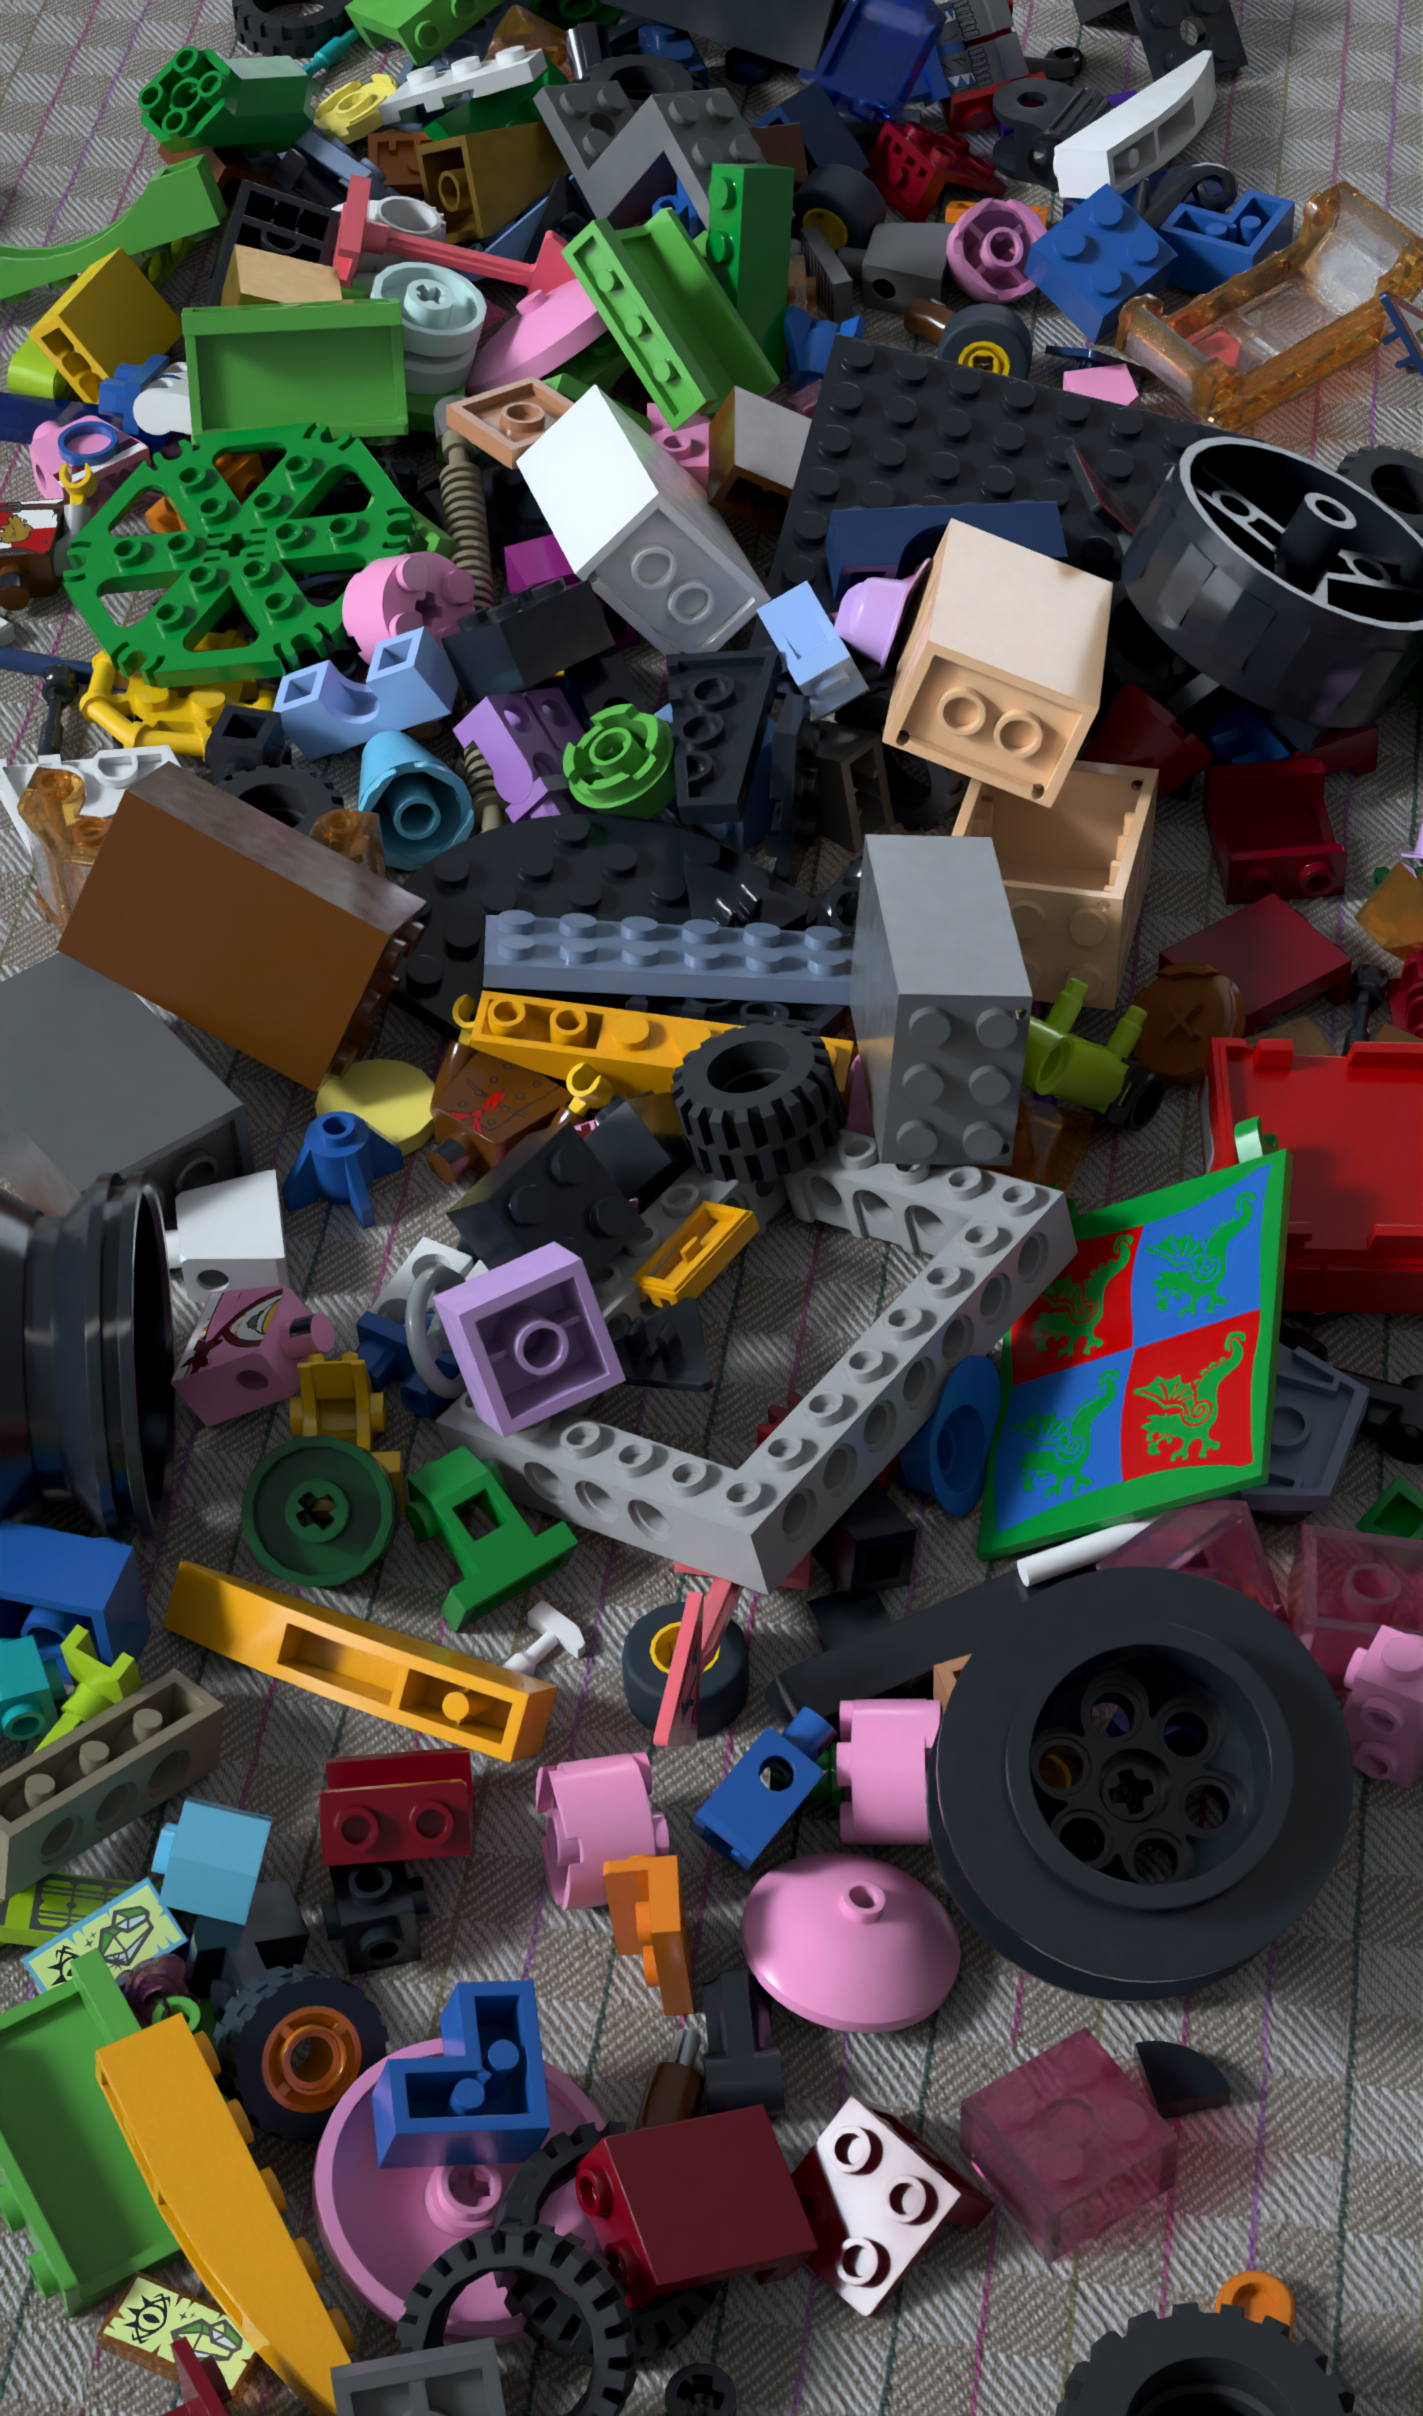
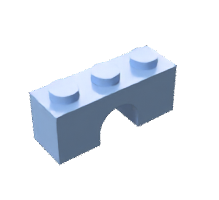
M423 626L376 643L366 684L356 683L347 679L330 660L283 676L273 711L281 713L283 730L305 757L312 761L330 754L343 753L353 746L368 742L372 737L381 732L389 730L401 731L424 722H435L445 715L451 714L459 682L448 656Z

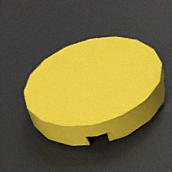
M373 74L370 76L373 82L364 86L360 80L347 83L333 92L318 106L315 112L318 119L314 120V124L327 136V142L330 143L333 138H337L345 145L367 136L368 133H372L383 125L378 106L399 88L391 75Z
M373 1059L353 1063L341 1080L333 1076L319 1090L315 1102L316 1117L329 1112L339 1111L356 1114L397 1143L403 1157L421 1148L434 1134L430 1103L435 1084L421 1069L403 1061Z

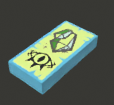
M148 1876L24 1956L22 1962L41 1992L44 1993L71 1980L70 1961L98 1947L119 1986L187 1942L188 1937L170 1908L158 1905L160 1893Z

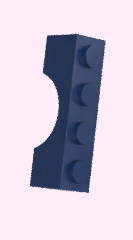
M1020 500L1014 503L992 504L965 502L959 505L942 506L911 504L892 508H865L857 506L842 510H832L825 549L834 601L842 600L850 588L864 582L867 578L899 579L910 567L925 561L928 557L933 559L951 518L1066 564L1068 553L1057 501L1035 502L1032 500Z

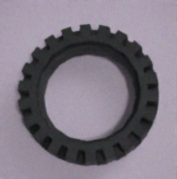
M609 2121L602 2131H597L595 2122L578 2125L570 2136L563 2131L550 2138L543 2149L538 2147L511 2181L499 2206L493 2226L498 2228L506 2223L523 2222L524 2227H532L538 2224L540 2210L550 2194L573 2178H576L574 2173L576 2165L603 2137L625 2133L626 2122ZM640 2126L638 2130L645 2129L646 2127ZM523 2269L493 2272L497 2288L506 2287L508 2293L504 2304L512 2318L522 2313L527 2319L523 2328L527 2335L536 2342L543 2334L553 2341L549 2352L563 2359L570 2351L580 2354L579 2365L593 2367L594 2351L591 2327L577 2301L564 2294L551 2278ZM723 2280L673 2291L670 2296L649 2311L637 2313L640 2325L636 2329L635 2335L636 2340L641 2341L640 2360L642 2364L658 2358L667 2348L672 2350L686 2338L712 2305Z
M523 2222L506 2223L498 2228L492 2229L489 2227L476 2232L454 2244L440 2255L420 2276V2280L411 2289L403 2305L406 2307V2311L398 2321L395 2339L401 2340V2348L395 2355L444 2346L443 2334L450 2308L468 2284L490 2272L523 2269L551 2278L575 2298L591 2327L594 2364L587 2389L571 2411L561 2416H618L633 2390L638 2375L635 2373V2368L641 2359V2341L636 2340L635 2331L640 2324L636 2308H629L625 2297L628 2295L629 2290L620 2276L614 2280L607 2270L611 2263L599 2251L591 2254L583 2248L585 2240L572 2233L561 2236L554 2233V2226L538 2223L532 2227H524Z

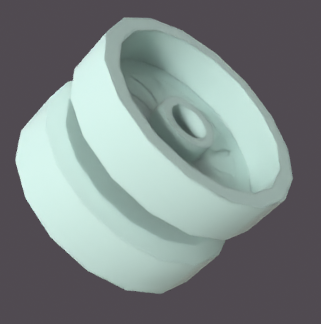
M403 262L386 267L375 277L370 298L400 297L406 391L415 394L440 395L457 390L469 379L477 347L476 343L479 341L487 306L482 293L467 278L448 268L430 263Z

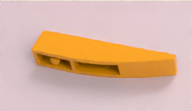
M482 990L470 1038V1046L527 1069L564 1081L567 1080V1075L575 1065L585 1062L597 1071L596 1078L602 1075L611 1083L613 1095L619 1097L626 1095L628 1099H634L649 1090H653L655 1094L670 1092V1085L674 1083L673 1073L677 1067L684 1065L682 1059L690 1051L699 1049L701 1047L700 1043L710 1037H718L724 1034V1031L735 1027L739 1029L747 1026ZM820 1037L825 1043L826 1050L829 1052L846 1118L851 1087L848 1085V1073L853 1063L854 1041Z
M187 1560L180 1561L163 1623L164 1628L280 1680L379 1718L510 1763L540 1754L558 1689L557 1685Z
M182 2012L96 2050L95 2077L161 2216L196 2274L249 2345L293 2393L317 2416H337L330 2367L352 2363L348 2354L356 2351L353 2335L340 2309L335 2306L326 2311L314 2286V2283L322 2279L321 2272L308 2242L303 2236L292 2240L280 2216V2213L287 2211V2202L274 2172L270 2167L258 2171L246 2146L254 2142V2136L241 2104L236 2098L225 2103L213 2078L221 2074V2068L209 2038L204 2031L192 2035Z

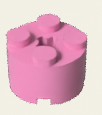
M423 551L376 559L368 563L370 565L361 573H356L349 581L343 599V623L348 637L354 636L363 651L358 654L369 665L372 661L376 643L423 626L446 654L440 639L460 630L457 619L475 611L473 600L475 583L473 577L466 570L459 569L448 558L433 552Z
M855 1699L840 1701L841 1742H837V1784L844 1788L845 1802H841L840 1806L842 1845H929L931 1843L926 1816V1778L931 1749L940 1722L944 1716L941 1700Z
M645 1752L556 1763L555 1765L539 1768L536 1781L537 1813L547 1812V1835L539 1836L540 1848L552 1897L556 1905L563 1904L562 1910L608 1905L603 1877V1864L606 1861L624 1860L638 1854H650L657 1857L669 1854V1834L665 1816L661 1811L651 1813L647 1795L652 1793V1773L649 1759Z

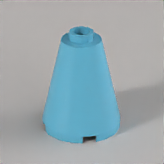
M389 730L381 732L372 737L363 749L357 823L360 835L373 856L386 866L404 871L419 870L418 865L426 864L450 847L468 839L474 825L473 804L470 791L458 774L413 738L401 731Z

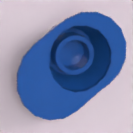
M969 1355L956 1365L946 1380L937 1410L898 1452L900 1463L899 1485L909 1491L934 1496L941 1509L951 1516L967 1515L975 1508L983 1492L987 1458L998 1420L1001 1401L1000 1379L995 1365L986 1356Z

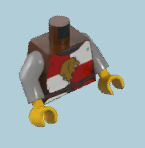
M65 462L60 467L59 479L70 495V504L66 505L65 498L0 503V606L9 611L22 610L28 605L30 598L51 597L59 591L63 571L73 570L67 557V550L72 549L70 543L91 520V506H86V499L92 496L97 488V479L88 463H85V477L78 483H71L72 469L68 462Z

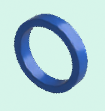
M87 421L74 424L60 434L58 438L59 454L65 462L75 466L85 467V463H88L89 466L105 463L113 458L119 450L118 434L112 426L102 422ZM84 434H101L111 440L106 448L92 454H77L66 448V445L72 439Z

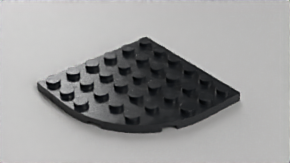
M563 814L537 817L479 833L450 847L428 861L400 886L427 902L418 921L425 925L426 929L411 957L407 959L403 956L394 971V974L401 978V982L391 1003L449 1040H458L462 1030L453 1019L452 1009L454 1003L464 994H468L475 1000V1009L470 1016L469 1022L475 1021L482 990L625 1010V1002L634 995L483 987L486 915L499 916L504 911L522 910L533 914L536 918L560 919L566 914L582 913L594 917L597 921L622 922L623 919L628 917L642 916L657 921L658 924L683 925L686 921L691 920L685 879V866L690 861L700 862L804 902L808 907L807 917L786 929L788 931H806L807 928L813 926L835 927L829 922L831 916L818 901L744 856L718 842L691 831L661 822L608 814ZM542 1074L568 1090L566 1081ZM613 1095L611 1101L618 1098L619 1096ZM589 1108L586 1112L589 1121L595 1120V1116L602 1108Z

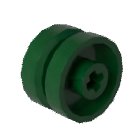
M330 1435L298 1437L272 1449L252 1471L242 1497L243 1531L255 1557L277 1577L304 1587L346 1585L371 1573L390 1552L400 1526L399 1493L388 1469L366 1448ZM320 1499L331 1500L336 1509L329 1512L334 1520L328 1525L318 1524L312 1518V1507Z

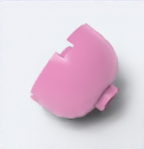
M988 198L983 199L960 216L948 236L946 255L948 257L949 273L961 291L975 301L998 305L1017 301L1037 287L1024 274L1032 244L1043 236L1047 229L1038 215L1022 202L1013 199L1005 202Z

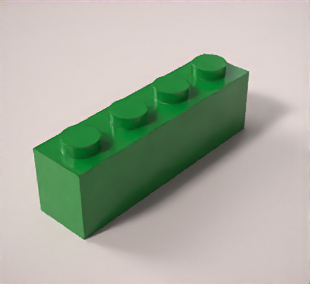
M712 164L711 183L708 190L710 210L709 230L706 240L707 264L779 377L780 383H782L785 345L783 321L787 310L795 168L768 164Z

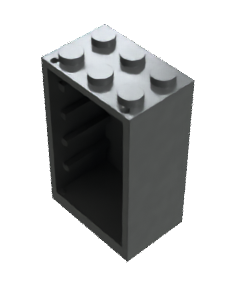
M865 834L849 1002L880 1163L1011 1166L1033 995L992 838ZM1018 1008H1024L1022 1012H1015Z
M62 952L0 983V1174L27 1203L41 1210L45 1216H65L100 1174L116 1172L120 1174L126 1186L128 1177L132 1172L148 1171L156 1184L165 1231L178 1229L175 1198L181 1192L255 1174L244 1103L131 990Z

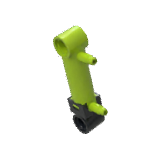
M1073 977L1069 980L1064 991L1059 993L1045 1022L1030 1015L1022 1085L1039 1095L1050 1094L1081 1106L1106 1121L1119 1126L1124 1125L1133 1131H1139L1152 1120L1158 1111L1166 1090V1079L1163 1075L1129 1058L1142 1033V1025L1148 1016L1147 1011L1136 1005L1129 1006L1125 1016L1119 1020L1106 1046L1087 1037L1080 1038L1073 1035L1069 1031L1083 1006V998L1089 989L1088 984ZM1018 1008L1015 1012H1022V1010Z

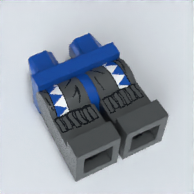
M951 0L911 13L900 20L898 25L881 34L880 42L887 60L909 54L914 70L913 73L894 79L899 104L908 105L923 102L926 108L940 102L949 101L953 95L1028 76L1029 72L1017 32L1009 33L968 48L965 46L966 44L1001 34L1014 26L1007 0Z

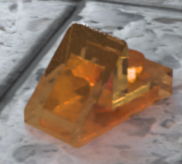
M513 5L493 32L494 41L489 45L488 53L482 62L496 59L495 54L504 49L524 46L525 52L542 48L544 56L547 55L554 65L560 69L568 58L565 40L566 32L525 8Z

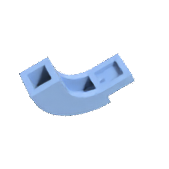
M807 580L756 610L788 665L787 668L804 696H810L811 708L819 721L870 691L840 636L835 633L832 623Z

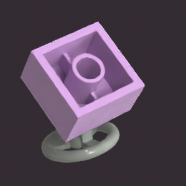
M555 1241L468 1281L449 1267H430L417 1277L410 1289L406 1304L405 1330L410 1356L418 1375L432 1392L443 1398L457 1399L468 1390L478 1418L504 1438L626 1381L582 1259ZM433 1291L435 1316L431 1322V1332L426 1336V1307L429 1296ZM450 1352L456 1359L460 1369V1373L456 1378H447L435 1364V1361L442 1353Z

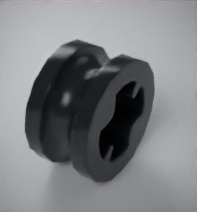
M694 2363L682 2367L671 2376L665 2388L666 2416H690L688 2402L684 2400L688 2399L692 2404H695V2394L707 2393L713 2396V2406L717 2411L715 2412L711 2407H707V2416H737L736 2389L732 2379L721 2368L714 2365Z

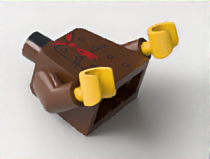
M464 994L457 999L452 1009L453 1019L462 1030L458 1040L451 1039L430 1103V1113L433 1117L437 1147L427 1154L428 1165L432 1172L446 1183H452L468 1168L484 1177L528 1134L568 1121L573 1126L588 1122L589 1117L586 1115V1112L589 1108L599 1109L605 1107L613 1097L611 1083L602 1075L596 1078L597 1071L588 1063L582 1062L575 1065L567 1075L566 1084L568 1090L536 1071L471 1048L470 1038L475 1021L469 1022L475 1009V1000L468 994Z

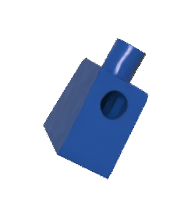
M806 1706L801 1709L781 1735L768 1726L695 1814L688 1828L745 1874L825 1774L815 1762L838 1735L837 1731L825 1719ZM767 1767L775 1768L785 1776L787 1783L780 1791H772L761 1782L760 1775Z

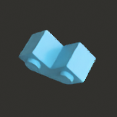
M188 1796L184 1801L178 1825L166 1822L165 1828L162 1827L151 1869L152 1872L165 1875L158 1905L245 1926L273 1817Z

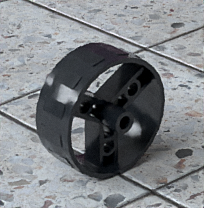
M1233 437L1201 439L1186 448L1176 467L1172 466L1131 537L1133 540L1122 558V580L1129 598L1157 635L1194 668L1227 690L1260 707L1294 720L1324 727L1356 728L1375 723L1386 715L1394 701L1402 696L1423 664V539L1401 517L1367 491L1313 460L1283 448L1251 439Z

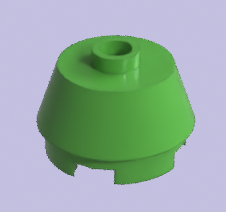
M633 704L616 705L598 712L590 718L595 727L582 737L577 746L569 742L565 749L563 769L566 777L569 779L571 793L580 803L601 814L647 820L664 809L676 794L674 757L676 755L671 728L661 718L639 712Z

